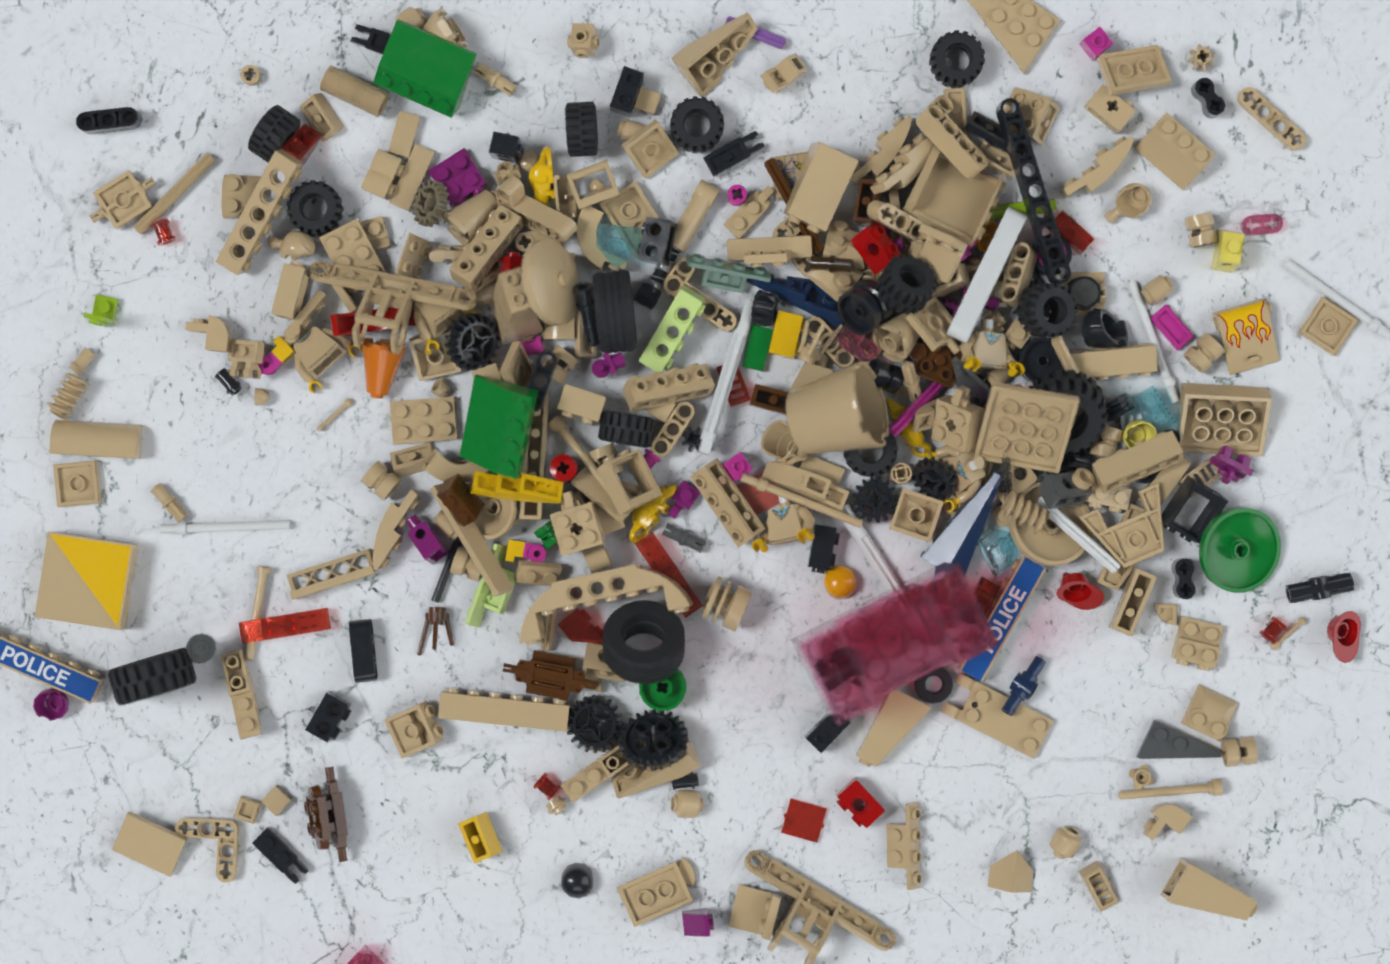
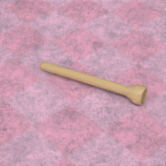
M562 415L553 418L548 424L549 428L553 433L561 434L608 493L597 471L598 467L568 431L567 421Z
M1221 778L1211 779L1207 784L1120 791L1118 797L1120 799H1134L1206 792L1213 794V796H1222L1223 786Z

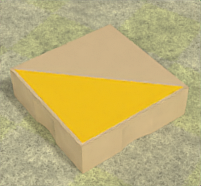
M48 532L35 617L115 630L126 629L130 605V585L135 573L139 544L94 539L61 532Z

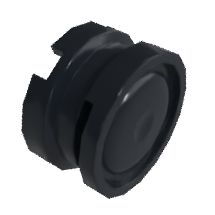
M1127 393L1106 403L1108 422L1135 408L1133 403L1128 401L1129 396Z

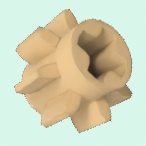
M1198 44L1196 47L1197 51L1193 49L1189 51L1192 57L1187 62L1193 64L1192 70L1200 68L1204 72L1206 70L1205 65L1209 67L1213 65V62L1210 60L1215 54L1210 53V46L1202 48L1201 44ZM1199 54L1201 57H1205L1203 62L1201 59H1197Z
M509 161L500 163L497 166V171H494L498 186L510 175L518 179L522 178L518 164L512 165Z
M988 310L982 315L984 319L994 320V333H1001L1005 330L1002 326L1007 322L998 310L993 313L991 310Z

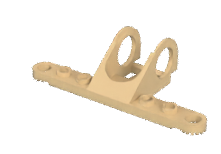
M315 261L309 268L310 278L316 282L366 291L356 312L355 324L352 329L353 343L357 347L361 346L367 327L373 325L393 329L390 336L391 351L393 354H399L405 343L414 300L461 310H470L477 303L476 293L473 290L460 289L452 285L338 263L330 264L328 262L325 263V261ZM317 270H325L322 274L315 272ZM470 298V301L467 300V302H464L463 300L461 301V299ZM374 304L379 305L376 316H372ZM388 307L399 309L394 320L384 318ZM402 322L401 334L397 343L398 331ZM363 323V330L360 335V325Z
M759 850L750 851L745 857L744 865L748 871L795 898L767 947L769 951L772 952L779 944L782 936H785L807 949L809 953L804 964H813L834 923L881 951H888L895 945L896 936H894V932H891L892 930L883 927L876 920L773 858L767 857L762 852H759ZM752 857L757 858L760 861V866L752 865L750 859ZM795 914L805 920L799 935L788 929ZM812 925L821 929L814 943L804 939L807 937ZM880 936H886L889 939V944L882 943Z

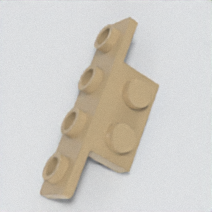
M811 235L739 238L726 241L728 260H745V264H751L752 267L764 266V263L782 266L791 258L811 257L813 255Z
M919 802L906 803V824H886L887 867L907 869V890L920 888L922 882V874L920 872L922 854L919 845L921 840V831L919 829L921 810Z

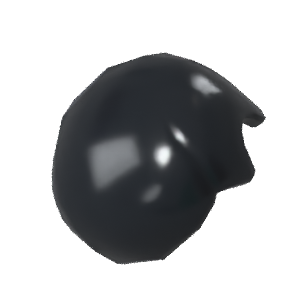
M573 863L568 865L561 875L563 891L572 898L580 899L587 896L593 888L592 871L584 864Z

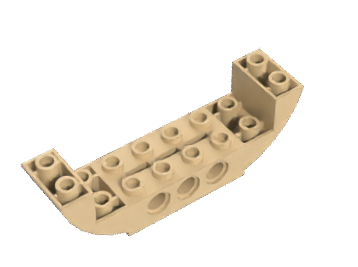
M641 563L552 582V587L544 592L528 611L521 628L519 642H526V646L541 643L542 638L547 637L543 616L557 613V608L562 607L563 611L579 608V603H584V607L600 603L599 599L605 598V602L621 599L620 594L625 593L626 597L642 594L641 590L647 589L649 593L664 588L668 611L674 610L675 614L688 611L689 606L694 604L686 591L667 575L653 569L643 568ZM619 577L622 578L625 583L622 589H620L616 584V581ZM597 582L603 585V592L601 594L595 589ZM576 587L582 590L580 598L574 593Z

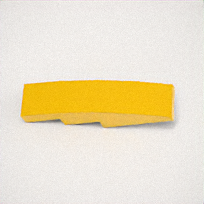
M475 471L471 494L513 501L561 503L564 482L521 473L520 476L514 479L499 474L493 475Z

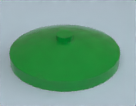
M1249 507L1230 508L1213 518L1203 532L1199 546V560L1205 576L1215 586L1233 593L1248 592L1265 583L1276 569L1281 553L1280 535L1273 521L1266 514Z

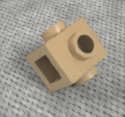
M572 23L571 35H568L567 45L574 56L578 58L595 56L596 49L600 45V39L594 24Z

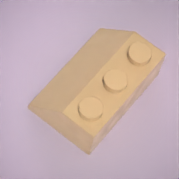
M1165 113L1134 148L1182 190L1190 184L1216 155L1168 113Z

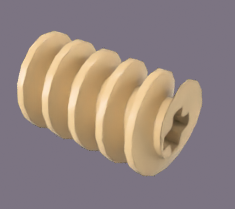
M65 373L69 380L60 381L64 388L56 387L59 396L51 395L55 402H47L46 404L50 408V412L65 421H69L65 414L72 415L74 413L70 406H78L74 399L82 400L83 397L79 392L86 393L87 389L84 385L90 386L91 384L74 374Z
M1013 490L1007 495L1001 507V510H1005L1004 517H1007L1010 513L1012 514L1011 521L1014 522L1017 518H1020L1019 525L1021 526L1027 522L1026 529L1028 530L1035 526V534L1045 526L1050 516V511L1046 513V508H1039L1037 503L1031 505V500H1024L1022 495L1016 496V492Z

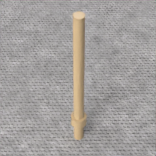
M745 473L742 474L740 481L756 487L755 489L763 493L767 491L858 528L863 523V520L770 484L766 479L761 477L757 479Z

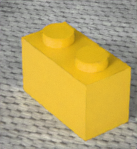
M778 310L768 354L794 359V355L799 356L797 351L801 343L798 342L799 334H803L805 322L802 321L803 316Z
M487 812L458 823L474 864L503 852Z

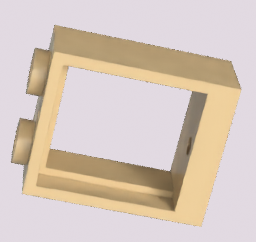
M291 261L290 264L284 263L271 314L293 320L302 310L310 280L309 270L306 269L307 266L295 261Z
M629 448L619 453L617 458L612 455L602 460L603 465L597 468L619 515L645 505L663 495L640 449L631 452ZM626 462L642 492L641 495L632 499L628 498L614 470V467Z

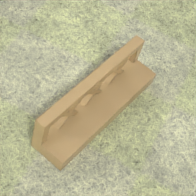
M366 549L288 574L287 578L292 590L290 595L292 600L376 574L377 572L373 569V559L370 550ZM366 554L369 567L360 569L355 566L354 563L357 557ZM353 559V561H352L351 563H349V562L346 561V560ZM343 562L349 565L346 574L339 575L333 572L337 563ZM333 565L331 570L326 568L328 566ZM318 569L329 572L326 580L320 582L313 578ZM312 572L311 576H308L305 573ZM302 575L308 578L305 587L296 589L293 577Z

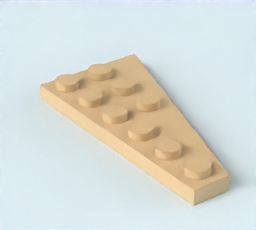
M967 0L996 40L1007 51L1006 53L1017 64L1022 74H1024L1060 21V19L1032 0Z

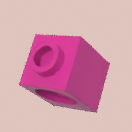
M1098 27L1085 37L1079 45L1093 61L1110 48L1113 42L1103 29Z
M741 452L723 464L735 482L742 477L743 473L747 474L753 470Z

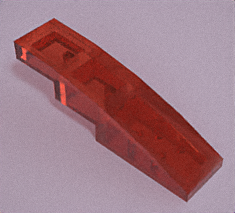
M653 532L635 544L653 570L667 575L686 591L694 605L689 606L688 611L682 612L685 618L703 607Z
M328 608L238 622L242 644L331 629Z

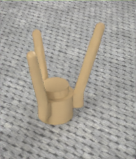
M806 320L801 344L797 351L800 353L798 358L814 365L816 360L820 361L822 354L842 330V324L838 326L819 350L816 345L826 324L825 322L821 323L812 344L807 343L805 347L810 321Z

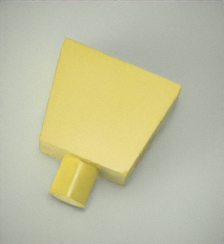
M1217 230L1218 242L1215 243L1211 270L1233 273L1241 262L1245 234Z

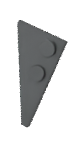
M954 357L952 364L958 387L965 386L970 388V403L982 408L988 401L991 388L971 369H965L964 363L960 359Z
M1153 719L1136 757L1139 759L1221 757L1223 752Z

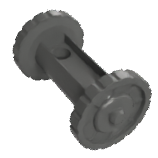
M196 634L186 644L187 654L195 663L209 661L216 651L215 642L207 634Z

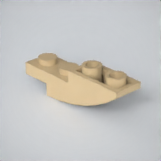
M910 115L906 119L903 116L893 124L895 127L889 133L885 130L876 138L878 142L875 146L880 152L877 153L875 150L866 158L868 161L862 167L859 164L856 166L849 181L853 186L869 173L876 179L892 163L893 158L898 154L909 132L912 122Z
M922 133L912 139L913 143L911 145L907 144L900 148V153L893 158L896 164L889 168L890 172L878 176L875 179L877 182L870 187L873 194L881 193L888 189L894 191L906 187L925 165L934 143Z
M1123 136L1114 142L1115 147L1112 149L1104 148L1095 154L1097 158L1092 161L1096 169L1091 166L1082 172L1083 177L1076 180L1073 177L1065 182V188L1061 190L1064 198H1067L1081 188H1084L1087 194L1098 188L1124 161L1134 138L1131 136L1126 139Z
M768 461L761 478L768 480L770 484L842 511L849 491L831 484L832 480L782 463Z
M410 490L400 506L391 503L380 523L373 550V569L376 571L380 570V568H386L391 560L388 556L393 550L397 551L403 543L401 540L403 534L398 532L397 528L401 529L408 519L405 516L409 510L414 511L420 502L418 499L420 494L414 490Z
M242 649L221 654L228 693L232 699L240 739L243 740L262 735L258 703Z
M617 745L560 786L571 803H574L599 784L628 766L627 758L623 759L622 752H620L619 745Z

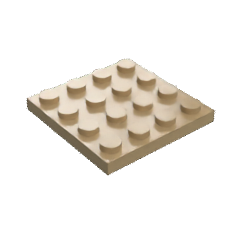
M992 382L974 450V458L979 456L985 461L1003 463L1002 457L1004 456L1009 457V462L1013 466L1059 474L1079 405V397Z

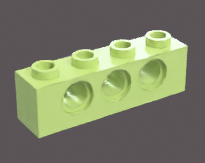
M683 285L640 357L639 362L655 372L662 373L664 369L668 371L674 362V359L671 358L674 352L679 353L685 343L682 341L685 333L689 335L695 326V323L692 322L695 316L700 317L706 307L703 303L706 298ZM680 309H687L690 314L689 317L681 316ZM669 327H676L679 330V335H672ZM659 345H666L668 353H662L659 350Z

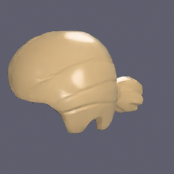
M1131 183L1123 187L1116 196V207L1104 215L1109 223H1113L1121 215L1134 219L1146 213L1152 201L1149 189L1139 183Z
M291 231L284 239H279L275 236L268 238L269 247L272 249L280 248L279 253L283 259L290 255L291 259L296 261L301 256H311L315 252L314 240L310 235L302 231Z

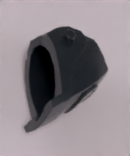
M1097 308L1088 312L1086 317L1083 318L1082 335L1088 347L1119 348L1128 345V331L1124 320L1118 321L1107 310Z

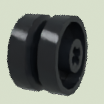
M870 279L861 281L841 295L837 302V311L841 321L849 330L858 335H868L892 316L893 308L890 309L889 305L882 301L883 297L878 294V282Z
M1038 337L1028 340L1022 349L1019 350L1016 362L1021 363L1025 367V371L1022 374L1025 380L1033 383L1037 378L1042 379L1043 375L1048 372L1053 374L1055 370L1062 369V372L1065 371L1052 346L1051 338ZM1040 357H1045L1043 360L1045 362L1044 365L1039 363Z

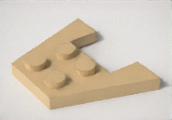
M1159 483L1138 491L1146 510L1145 512L1108 528L1098 508L1078 517L1123 568L1164 551Z

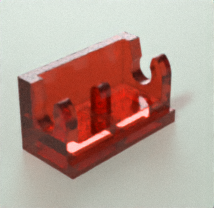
M1063 210L1055 218L1060 236L1065 238L1070 247L1079 255L1094 241V238Z

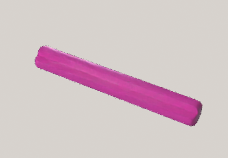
M933 382L889 426V432L893 436H897L915 418L916 411L932 401L945 386Z

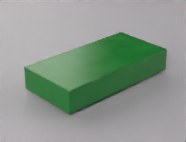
M752 325L742 367L763 372L773 333L772 329Z

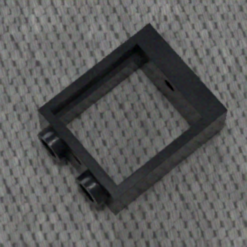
M1187 475L1161 514L1162 521L1165 523L1163 527L1173 534L1176 531L1181 533L1180 537L1190 543L1193 540L1200 544L1201 537L1213 518L1221 514L1229 501L1219 492ZM1196 492L1210 501L1191 529L1176 522L1175 519L1192 493Z

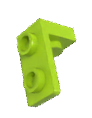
M96 295L92 314L84 313L83 317L89 319V323L107 327V323L114 324L119 299Z

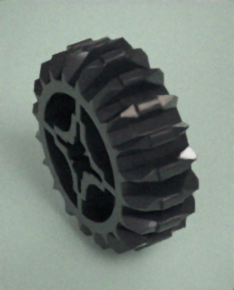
M467 313L466 316H459V321H453L454 327H448L449 331H451L450 335H445L449 339V342L444 345L449 348L446 354L451 356L450 361L456 363L455 365L458 368H463L466 371H474L485 367L486 363L491 364V357H497L496 353H494L495 350L500 349L497 342L501 339L496 336L500 331L494 328L496 324L490 321L489 317L482 316L479 313ZM479 326L482 332L478 333L474 331L473 327ZM463 352L471 353L472 358H466Z
M592 695L591 702H589L587 696H584L585 704L582 705L577 700L576 705L579 708L570 707L574 715L569 714L568 719H571L572 722H568L567 727H572V730L567 731V735H575L571 739L572 743L577 739L580 741L577 745L578 749L582 747V744H585V752L589 751L590 746L593 747V753H597V746H600L602 752L606 750L604 744L607 743L612 748L613 743L610 740L618 741V736L614 734H620L619 731L622 729L617 728V726L623 725L624 722L617 721L616 718L621 717L622 713H614L618 709L617 705L612 708L609 707L612 702L611 699L605 704L603 703L604 696H601L599 701H596V695ZM592 706L603 708L609 715L597 716ZM586 708L588 721L577 726L578 715ZM592 717L595 721H602L598 725L597 731L593 726H588L591 723L590 719ZM612 721V730L603 739L601 727ZM591 731L597 741L585 739L580 732Z

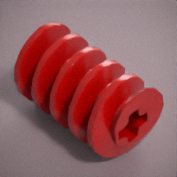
M566 454L556 456L550 463L552 477L560 482L572 481L579 472L576 460ZM562 463L569 466L570 468L566 470V474H564L562 471H559V468L562 467Z

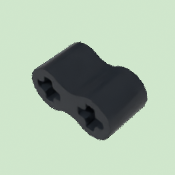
M1201 78L1192 85L1191 94L1200 101L1202 112L1206 117L1215 118L1224 111L1225 102L1215 93L1214 84L1211 79ZM1205 86L1206 90L1200 92L1199 88ZM1216 104L1218 108L1211 110L1210 106Z
M1176 559L1171 565L1172 573L1175 576V583L1172 589L1173 594L1180 599H1190L1196 591L1195 585L1192 582L1194 564L1189 559ZM1182 563L1187 566V570H1183V572L1178 570ZM1183 586L1188 587V591H1185V593L1180 592V588H1183Z

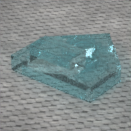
M598 224L596 246L614 269L637 253L641 229Z
M991 528L977 539L993 575H1000L1013 564L1016 545L1010 532Z

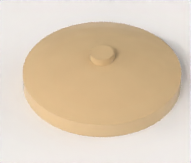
M551 238L534 241L527 248L522 262V280L526 297L535 314L546 324L552 326L567 324L574 319L578 312L576 308L577 296L573 291V287L580 283L577 268L569 252L558 241Z
M1037 482L1030 485L1019 495L1024 496V500H1031L1032 505L1041 496L1038 490L1041 483ZM1086 502L1082 505L1058 508L1089 537L1092 536V532L1078 518L1090 512ZM1009 514V530L1016 547L1025 557L1037 564L1049 567L1062 566L1077 559L1085 551L1084 548L1049 518L1045 526L1035 534V526L1028 530L1026 529L1027 522L1020 526V518L1013 522L1011 521L1012 514Z

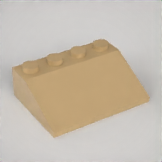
M1181 384L1177 432L1180 435L1179 444L1183 452L1217 454L1220 447L1228 446L1234 450L1233 455L1263 456L1272 401L1268 387Z

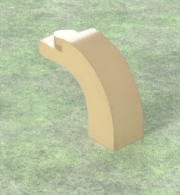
M591 206L582 208L577 221V238L585 257L600 270L603 269L605 263L609 264L607 268L611 270H626L628 267L627 261L606 252L598 243L597 232L603 220L604 212Z
M434 449L422 464L425 471L441 481H445L456 474H461L460 477H463V480L470 482L473 481L475 471L484 473L488 471L466 459H449L437 449Z

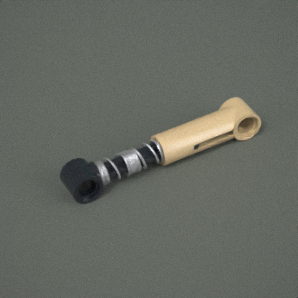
M701 179L677 223L669 266L656 264L657 267H654L653 275H650V279L643 282L633 299L635 302L651 311L653 310L662 294L660 290L663 287V281L674 267L673 264H676V258L681 256L679 253H685L709 208H711L716 200L720 189Z

